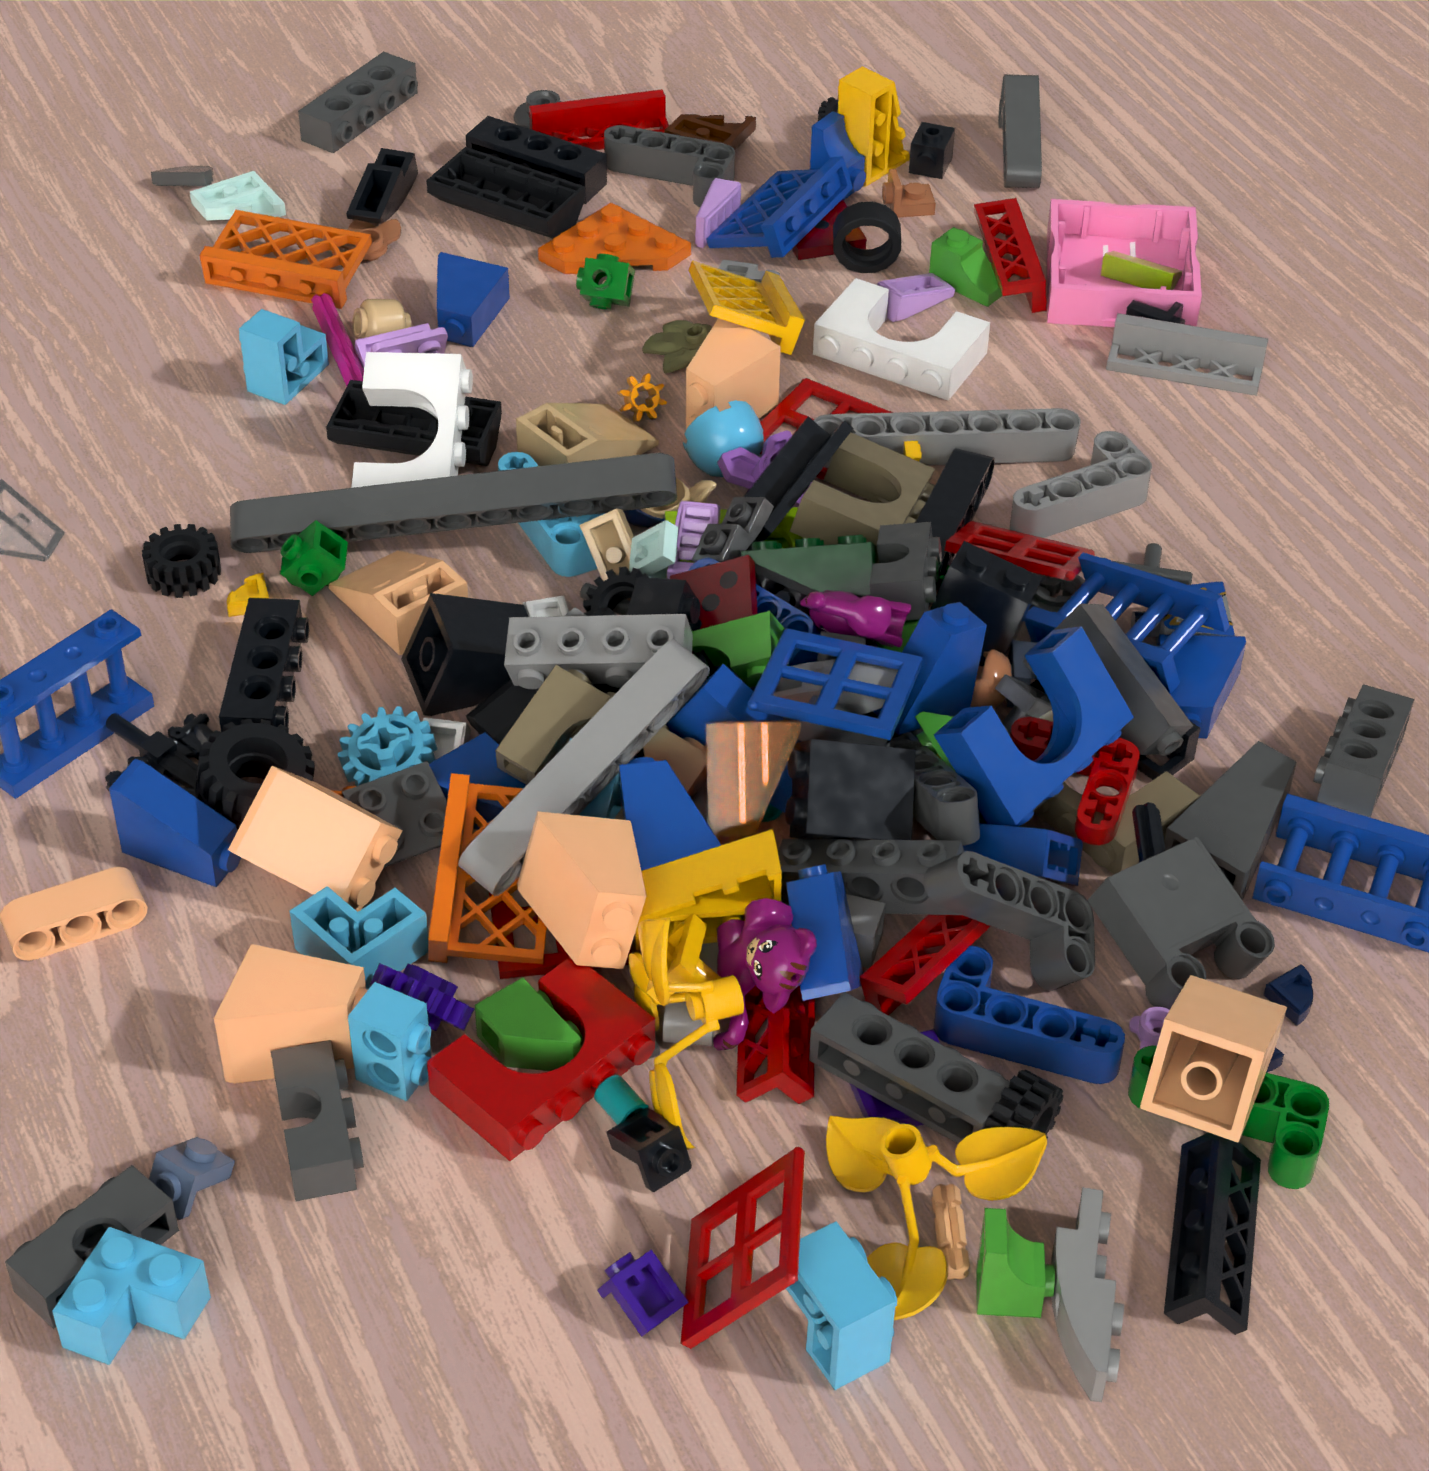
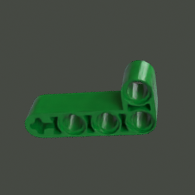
M1154 1045L1143 1047L1137 1051L1134 1057L1128 1096L1131 1102L1138 1108H1140L1157 1048ZM1270 1073L1265 1074L1242 1136L1272 1143L1268 1160V1173L1271 1179L1278 1185L1288 1189H1299L1311 1182L1322 1147L1329 1111V1098L1322 1089L1313 1084Z

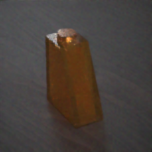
M800 721L705 722L706 822L721 845L757 833L801 732Z

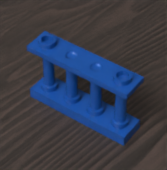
M1084 552L1078 557L1085 582L1057 612H1050L1033 606L1028 611L1024 620L1031 642L1039 643L1079 604H1088L1098 592L1114 597L1105 608L1115 621L1132 603L1147 607V611L1129 629L1126 636L1170 695L1180 684L1174 656L1202 625L1226 632L1230 627L1222 595L1216 594L1211 590H1203ZM1166 614L1184 619L1161 646H1153L1142 642Z
M111 609L0 680V738L4 751L0 754L1 789L13 798H18L114 734V732L106 727V721L111 714L117 713L129 722H132L154 707L152 693L126 675L121 650L142 636L140 628ZM105 660L110 683L91 695L87 671ZM70 682L75 706L56 718L51 694ZM35 706L40 729L20 741L15 717Z
M1287 793L1275 836L1287 841L1278 865L1261 861L1252 899L1429 953V835ZM1304 846L1332 853L1323 879L1296 871ZM1350 859L1377 867L1369 893L1341 885ZM1395 873L1423 881L1415 907L1387 899Z

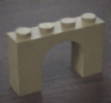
M850 432L833 454L824 481L857 494L871 502L852 497L813 480L801 499L790 532L803 538H820V540H824V545L838 544L839 536L863 535V537H866L867 542H872L877 546L880 525L916 523L935 486L930 483L935 468Z
M555 665L495 750L497 768L527 785L569 742L570 738H573L616 693L608 692L606 694L592 686L591 681L579 671L574 669L566 671ZM666 724L637 753L639 758L650 757L655 759V761L667 760L691 799H693L710 774L712 756L708 754L705 746L690 737L682 739L670 732ZM622 808L614 819L624 820Z
M1050 710L1039 718L1053 721V711ZM1166 771L1135 793L1129 795L1116 836L1111 842L1099 846L1083 842L1082 850L1091 856L1098 865L1105 867L1113 874L1139 863L1132 816L1134 807L1136 805H1144L1147 802L1156 805V808L1160 811L1165 842L1167 827L1192 805L1200 795ZM1063 782L1064 788L1059 792L1058 796L1049 798L1046 803L1034 811V815L1042 818L1059 833L1078 838L1075 833L1077 809L1083 794L1076 792ZM1096 811L1093 823L1100 824L1104 813Z

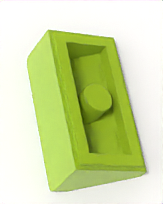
M1111 251L1103 256L1101 276L1140 288L1160 289L1161 286H1166V290H1173L1182 276V271Z

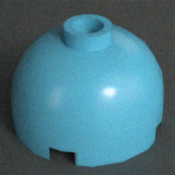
M730 401L728 403L731 408L721 412L717 406L710 408L698 416L686 429L684 435L687 443L683 442V447L693 463L706 474L714 477H724L717 461L723 453L742 447L759 456L764 446L763 428L754 409L745 401Z

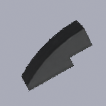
M381 148L375 163H368L346 213L347 219L378 224L387 221L404 202L418 175L415 153Z

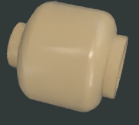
M366 299L362 302L360 308L354 310L352 319L353 332L356 338L362 339L411 327V317L408 312H404L403 306L398 300Z

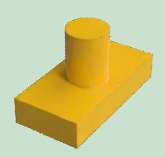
M694 913L668 934V983H702L721 978L699 958L707 924ZM649 980L646 993L660 1004L654 991L653 982ZM669 992L670 997H671L675 992Z

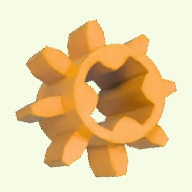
M649 373L643 375L641 383H638L633 376L627 377V383L630 387L627 390L617 391L619 396L624 397L625 405L619 410L621 412L627 410L634 412V422L641 420L643 412H646L651 420L657 418L654 408L657 405L667 404V401L660 399L659 394L664 384L653 385L650 383L651 375ZM638 391L648 392L649 397L645 399L646 405L636 404L634 399L639 396Z

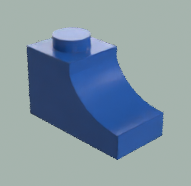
M832 111L812 125L810 169H820L831 157L843 156L853 189L842 199L845 200L864 185L866 179L864 171L865 156L860 154L850 142L845 129L844 115Z

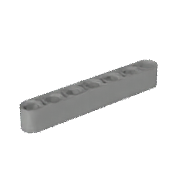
M1062 408L820 415L813 420L829 435L845 420L854 428L851 433L902 455L904 441H918L922 454L920 462L925 465H946L955 448L994 457L995 463L1066 461L1075 454L1081 419L1075 412ZM832 457L823 468L829 467Z
M671 639L667 641L467 846L458 861V866L492 895L499 896L520 875L537 811L579 815L619 773V765L628 764L698 691L709 674V666L676 640Z

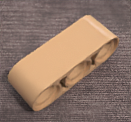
M113 867L17 898L3 907L0 913V921L15 956L21 960L30 961L136 926L145 918L148 907L131 871L125 867Z

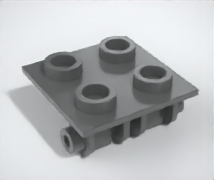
M428 761L342 791L345 799L403 830L397 841L396 853L385 864L384 868L441 847L447 800Z

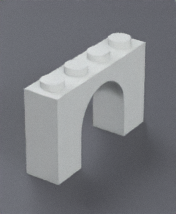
M857 278L851 282L814 323L813 355L949 401L987 354L990 322L956 311L942 329L928 339L915 342L888 339L876 331L887 320L889 289Z
M366 352L362 389L369 405L423 409L438 420V431L428 450L413 460L403 463L354 462L351 488L458 476V467H464L466 460L465 443L461 442L462 430H468L469 408L464 406L465 393H471L473 386L472 370L466 369L461 354Z

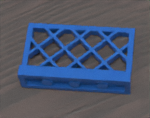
M831 157L820 169L777 171L706 238L709 248L768 246L771 258H783L853 189L844 157Z

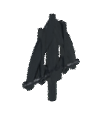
M113 713L108 717L106 727L139 750L140 757L132 756L127 759L128 766L134 759L141 760L162 775L166 774L186 788H181L194 797L196 796L195 788L198 765L189 758L195 757L199 760L203 743L208 742L209 735L213 733L207 726V722L210 719L206 714H199L197 717L193 713L187 715L183 727L174 728L172 726L168 729V737L159 731L149 736L117 713ZM113 771L105 777L108 782L106 786L108 792H110L109 788L124 771Z

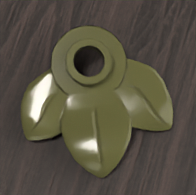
M686 320L669 322L663 325V332L649 337L642 347V351L648 354L665 355L663 362L665 374L680 370L690 364L712 329V326L701 323L693 324Z

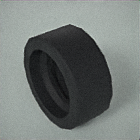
M873 201L855 203L839 213L833 224V252L839 263L848 270L858 273H876L887 269L893 264L901 252V223L896 213L886 205ZM860 226H875L887 232L889 239L883 245L874 249H859L846 242V235Z

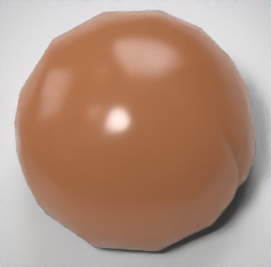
M990 650L983 653V656L986 658L984 666L978 667L970 707L992 706L995 710L1006 698L995 687L1005 674L1012 677L1011 664L1003 653Z

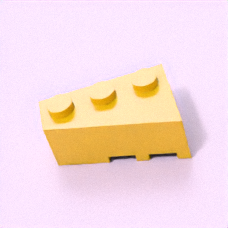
M863 66L839 79L837 113L844 115L845 129L853 147L865 156L864 171L866 179L863 186L867 187L888 174L889 169H896L910 160V154L904 150L902 140L906 137L905 130L899 127L897 119L901 114L895 82Z
M771 829L641 871L647 897L634 935L636 950H641L638 926L643 920L671 918L669 934L694 913L707 924L703 944L716 943V928L732 919L745 921V908L752 901L768 898L781 902L782 870L774 830Z

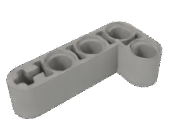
M1116 431L1101 432L1094 438L1090 466L1023 487L1014 493L1010 530L1045 538L1140 506L1147 500L1152 463L1124 434Z

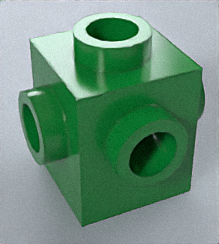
M597 254V259L585 258L584 268L580 267L577 273L576 287L580 290V295L586 301H590V307L611 310L612 304L630 307L635 269L629 263L619 262V257Z
M315 520L298 535H291L283 544L281 549L282 563L280 575L285 577L292 585L314 596L324 586H329V583L336 581L341 572L345 570L348 542Z

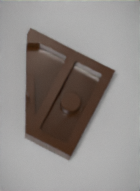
M681 114L665 129V133L724 143L736 150L756 130V117L745 116L743 123H724V115L700 116L697 114Z

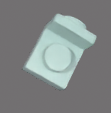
M665 520L633 537L629 564L630 573L633 568H636L642 574L646 573L650 578L666 579L667 567L674 564L676 560L678 527Z

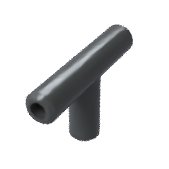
M1156 543L1146 546L1143 565L1113 561L1187 585L1192 583L1193 574L1191 572L1160 568L1162 547Z

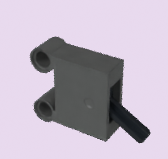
M1149 802L1144 805H1136L1132 811L1139 863L1107 877L1091 895L1088 902L1144 983L1149 1002L1154 1007H1164L1170 1010L1190 975L1206 980V971L1203 965L1191 954L1215 944L1214 960L1217 967L1230 978L1243 979L1273 952L1275 942L1271 931L1254 918L1198 837L1166 850L1159 809L1156 808L1154 803Z

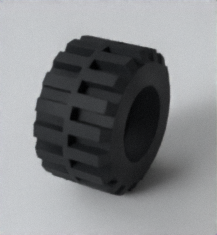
M251 719L241 720V725H235L233 722L223 725L222 732L215 730L209 735V741L203 743L198 761L195 797L234 823L237 831L262 783H251L240 778L257 777L265 780L271 766L313 781L315 761H312V752L309 746H303L304 739L297 733L290 735L288 733L289 728L282 724L275 727L270 725L271 721L261 719V723H252Z

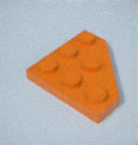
M609 203L539 247L538 260L564 274H577L579 268L584 267L585 258L597 259V254H610L619 257V262L629 263L631 266L652 265L653 271H668L691 255V242L618 205Z

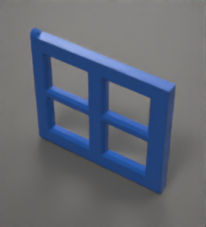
M785 629L747 706L753 711L891 740L922 667L923 657L793 629ZM795 649L837 657L829 675L787 666ZM856 661L898 670L891 688L849 679ZM786 678L823 686L815 705L773 696L780 679ZM846 691L884 699L885 702L878 718L836 710L835 707L842 692Z

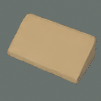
M614 509L579 525L603 581L608 579L606 572L613 569L616 575H619V567H627L629 570L631 543L634 535L622 509Z

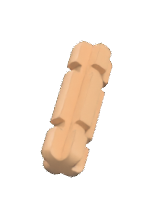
M939 1184L932 1190V1206L936 1216L934 1223L937 1248L944 1253L948 1264L947 1280L955 1278L962 1280L969 1274L970 1263L968 1251L965 1248L967 1239L963 1210L960 1208V1204H962L960 1189L954 1184L946 1186Z

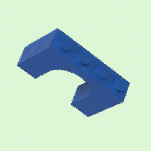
M1082 626L1052 630L1024 655L1046 692L1053 711L1051 739L1044 752L1036 760L1028 759L1018 750L992 706L963 708L934 734L956 773L977 791L978 810L987 824L1018 827L1029 821L1034 815L1033 810L1043 800L1057 795L1064 788L1063 782L1073 773L1089 766L1093 761L1092 755L1101 747L1116 741L1122 734L1121 729L1134 718Z

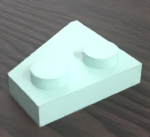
M255 171L190 191L191 204L207 221L230 219L235 210L273 217L286 215L285 203Z

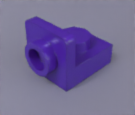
M652 1249L637 1260L631 1252L617 1260L604 1270L610 1279L597 1289L602 1298H605L610 1293L613 1295L641 1337L689 1303Z

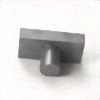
M1005 674L995 687L997 691L1015 705L1002 722L1009 734L1014 721L1023 717L1039 718L1052 710L1050 700L1043 691Z

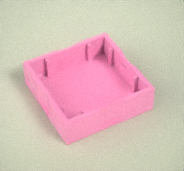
M1051 199L1047 227V323L1115 327L1117 314L1126 315L1128 305L1135 300L1167 312L1175 302L1183 304L1181 318L1185 319V325L1197 326L1202 291L1200 264L1195 253L1198 241L1196 207L1151 204L1117 205L1097 201ZM1130 242H1135L1137 258L1181 270L1182 276L1173 290H1166V286H1161L1160 289L1140 288L1101 276L1103 246L1108 245V252L1116 251L1130 255Z

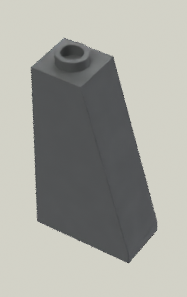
M1079 604L1054 630L1082 626L1134 716L1121 729L1122 734L1119 738L1128 740L1136 745L1140 755L1161 754V756L1172 753L1181 746L1184 741L1182 736L1193 727V724L1103 604ZM1025 659V660L1023 661V663L1026 665V667H1027L1029 670H1031V671L1033 672V670H1032V668L1030 667L1029 663H1028L1027 660Z
M1258 741L1167 827L1165 849H1171L1192 838L1198 837L1243 900L1281 814L1286 795L1290 793L1297 762Z

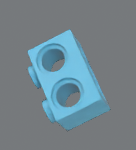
M374 982L348 1015L355 1078L357 1081L408 1101L419 1085L423 1086L428 1082L427 1061L432 1056L430 1046L431 1027L428 1025L427 1004Z

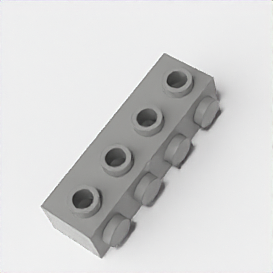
M686 614L509 617L504 666L513 685L526 689H539L555 665L566 671L570 669L579 671L591 681L592 685L608 684L612 687L622 688L667 641L674 639L692 653L693 634Z

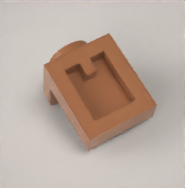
M889 169L888 182L882 185L883 203L889 204L890 209L896 213L897 217L935 215L936 203L930 185L921 183L901 185L897 170Z

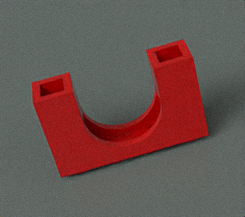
M570 957L538 980L539 990L549 997L554 1010L565 1022L568 1020L572 1021L582 1035L584 1043L578 1054L570 1062L558 1069L544 1073L518 1072L499 1063L466 1034H463L427 1061L430 1093L509 1161L513 1160L524 1150H531L536 1147L544 1135L559 1123L572 1119L581 1107L594 1097L598 1086L604 1080L614 1075L622 1076L633 1066L643 1064L650 1058L655 1049V1017L593 968L576 965Z

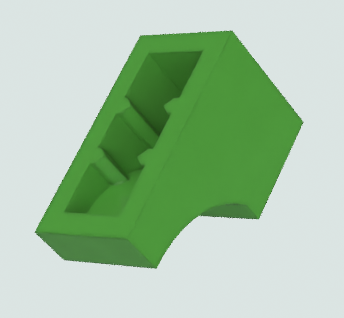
M953 227L932 242L929 273H933L956 289L955 292L989 307L1002 297V293L992 264L983 250V240L968 234L964 230Z
M770 611L692 631V651L696 654L704 650L714 667L724 664L730 667L749 688L756 687L785 628Z
M985 1208L976 1265L977 1315L1041 1318L1044 1297H1053L1055 1286L1054 1265L1045 1264L1044 1243L1032 1242L1017 1234L1008 1223L1006 1209Z

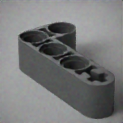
M1004 74L998 115L999 128H1002L1004 187L1040 188L1042 153L1039 75Z
M623 125L609 127L604 132V153L607 154V169L619 173L693 186V202L698 207H701L715 178L734 181L735 150L730 145Z
M972 851L963 852L936 864L925 872L923 880L925 891L931 901L937 906L1030 940L1031 973L1041 988L1053 991L1092 975L1095 969L1094 916L1090 903L1080 893Z

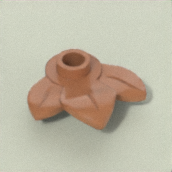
M397 219L388 220L377 227L369 222L353 220L347 229L371 234L372 244L363 258L366 261H373L387 252L388 245L398 240L401 236V225ZM345 244L340 246V248L350 250L356 248L357 245Z

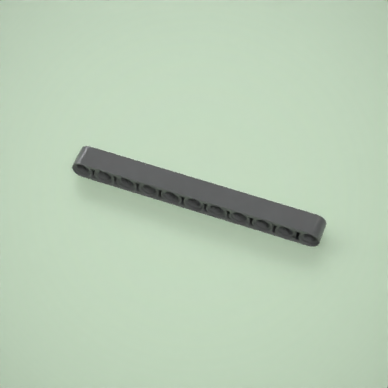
M650 453L237 501L230 506L231 548L243 553L281 550L283 544L291 535H298L315 520L347 542L608 513L617 508L626 511L666 506L677 500L674 458L664 453Z

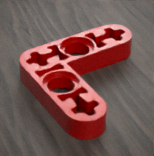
M1036 717L1020 718L1011 725L1010 737L1018 750L1025 757L1034 761L1044 752L1049 744L1053 731V721ZM1118 738L1113 743L1101 747L1096 752L1099 754L1098 758L1092 755V763L1085 769L1076 772L1077 774L1089 776L1077 809L1075 833L1080 840L1090 845H1105L1116 836L1137 774L1140 752L1136 745L1122 738ZM1102 786L1112 787L1119 794L1105 796L1096 791V789ZM1096 811L1104 813L1100 824L1093 823Z

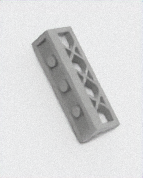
M1118 313L1106 370L1257 396L1268 338ZM1118 354L1134 356L1136 359L1127 360L1117 357ZM1158 362H1170L1173 366H1162ZM1205 368L1209 369L1211 372L1203 373L1198 372L1195 369ZM1240 374L1252 376L1253 378L1252 381L1235 378L1233 375Z

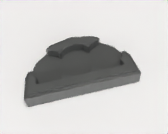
M201 165L174 167L151 172L152 183L156 184V186H207L212 184V176L214 175L212 167Z

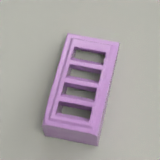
M718 178L712 181L696 216V247L704 248L708 244L706 238L740 207L741 184L739 182Z
M933 273L883 280L877 283L878 286L889 289L887 318L892 322L901 321L954 296L956 290Z
M681 501L679 503L675 523L678 527L677 555L675 563L668 566L667 579H670L671 575L688 571L690 566L694 564L680 562V559L692 560L707 525L720 524L721 508L718 504Z

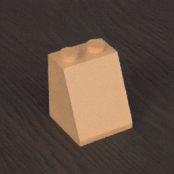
M718 318L686 368V429L698 416L708 409L717 406L721 412L731 408L728 402L735 400L745 401L752 406L759 420L766 417L779 404L781 346L751 328Z
M271 766L228 850L313 895L328 886L358 912L373 897L376 889L375 883L385 864L395 855L398 846L397 841L403 830L316 782Z
M537 811L517 882L518 891L576 965L624 969L647 897L631 821Z
M251 944L214 1017L225 1082L236 1084L275 1079L271 1051L331 1040L334 1060L344 1058L346 1069L354 1068L348 1015L369 990L366 989L364 967Z
M1190 975L1164 1019L1140 1109L1239 1143L1273 1056L1287 1007Z

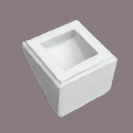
M423 718V721H428L436 741L437 750L433 752L435 759L467 743L470 739L471 729L467 722Z

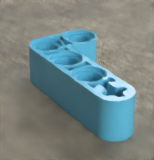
M511 452L499 459L498 471L537 467L538 465L526 453ZM605 513L519 523L556 574L572 577L597 569L579 525Z

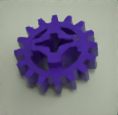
M379 963L369 983L370 986L374 982L425 1002L427 1004L428 1025L434 1031H437L441 1021L464 1031L475 1010L453 997L458 986L413 964L408 963L402 973Z

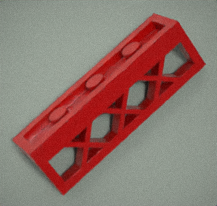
M663 89L529 106L531 130L593 150L604 149V132L612 126L623 125L641 129L659 127V130L652 131L665 133V129L669 126L666 119V96ZM588 136V137H591V138L581 139V138H578V137Z
M1017 198L974 204V214L1002 296L1025 293L1032 313L1047 311L1046 279ZM1003 213L999 220L987 216ZM999 232L1005 234L1006 241L995 236ZM1008 253L1012 255L1014 261L1012 262L1002 257ZM1013 274L1020 277L1018 281L1008 282V279Z
M927 915L859 977L865 1001L889 1016L902 1003L907 1005L991 926L963 915Z
M755 985L744 996L749 1024L744 1040L738 1044L736 1096L747 1103L778 1088L796 1103L801 1104L814 1097V1063L809 1061L811 1028L815 1025V998L803 1001L801 989L798 986L790 993L788 1001L783 1008L772 1013L765 1007L763 998L756 1005V997L761 990ZM768 1019V1027L756 1044L755 1035L764 1021ZM765 1057H767V1073L754 1079L755 1072Z

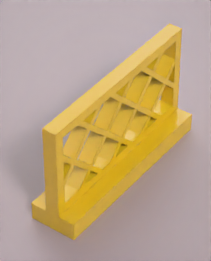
M692 260L688 271L710 316L766 333L771 341L781 346L780 352L792 355L805 319L778 274L765 271L762 281L758 282Z

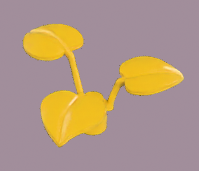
M671 918L648 919L641 921L638 926L641 954L637 952L629 954V969L634 982L635 1002L655 1017V1031L659 1029V1016L656 1004L664 1006L669 1003L686 1002L692 1021L701 1020L704 1023L654 1059V1069L649 1071L653 1110L671 1124L680 1127L686 1148L690 1150L696 1147L688 1141L683 1131L674 1084L666 1067L667 1062L708 1032L720 1030L718 1020L743 1014V995L734 975L702 983H668L667 943ZM649 980L653 982L654 991L660 1004L646 993ZM669 992H683V993H674L671 997H670V994H669Z
M829 1117L826 1133V1151L829 1165L836 1180L848 1190L869 1192L878 1188L888 1174L896 1179L900 1188L909 1244L908 1246L897 1242L884 1244L867 1257L868 1264L878 1277H885L896 1293L898 1303L895 1307L894 1320L911 1317L930 1306L943 1291L948 1277V1264L944 1253L939 1248L933 1246L919 1247V1234L910 1185H916L924 1181L929 1174L932 1162H936L955 1177L964 1176V1183L968 1192L979 1199L993 1201L1009 1198L1023 1190L1034 1176L1047 1146L1045 1133L1021 1127H993L973 1132L957 1144L955 1155L959 1165H956L940 1154L936 1145L926 1147L919 1130L913 1125L900 1124L894 1120L880 1117Z

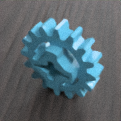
M397 706L392 714H386L385 709L379 707L377 717L374 718L363 713L361 715L363 724L358 726L350 723L347 727L351 737H341L339 740L343 750L338 753L339 761L347 781H354L356 786L425 761L431 763L436 760L433 752L437 750V745L428 721L420 722L416 711L409 713L405 717L400 706Z

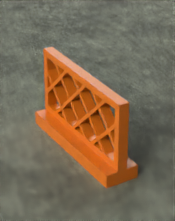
M235 210L213 247L205 246L199 256L204 280L207 284L312 303L311 299L314 295L321 296L323 293L331 296L335 307L342 309L347 301L346 288L372 244L371 234ZM241 224L256 227L240 234L237 231ZM279 231L290 233L275 240L270 236ZM262 237L266 241V243L249 248L246 244ZM314 237L324 240L307 246L304 242ZM297 244L300 248L284 255L280 251V249ZM345 244L357 245L356 248L342 253L338 249V247ZM240 246L242 249L241 252L228 250ZM329 250L334 254L319 261L314 257ZM271 252L276 256V258L263 257V255ZM307 258V260L309 261L310 264L306 265V264L295 263V262H298V261H301V260ZM338 265L343 267V271L330 269Z
M451 773L428 938V961L448 963V956L543 964L547 927L539 917L537 925L532 919L536 915L535 911L531 907L524 911L511 896L513 892L518 890L517 882L519 877L499 896L492 895L477 906L465 893L466 888L476 880L458 866V861L464 850L490 823L476 810L477 800L498 801L505 808L523 788L470 783V775ZM475 822L480 829L473 833ZM503 900L517 917L498 930L484 913ZM465 906L470 912L462 917L463 907ZM475 919L490 934L488 938L479 944L459 942L460 930ZM524 924L536 937L535 950L514 948L505 937Z

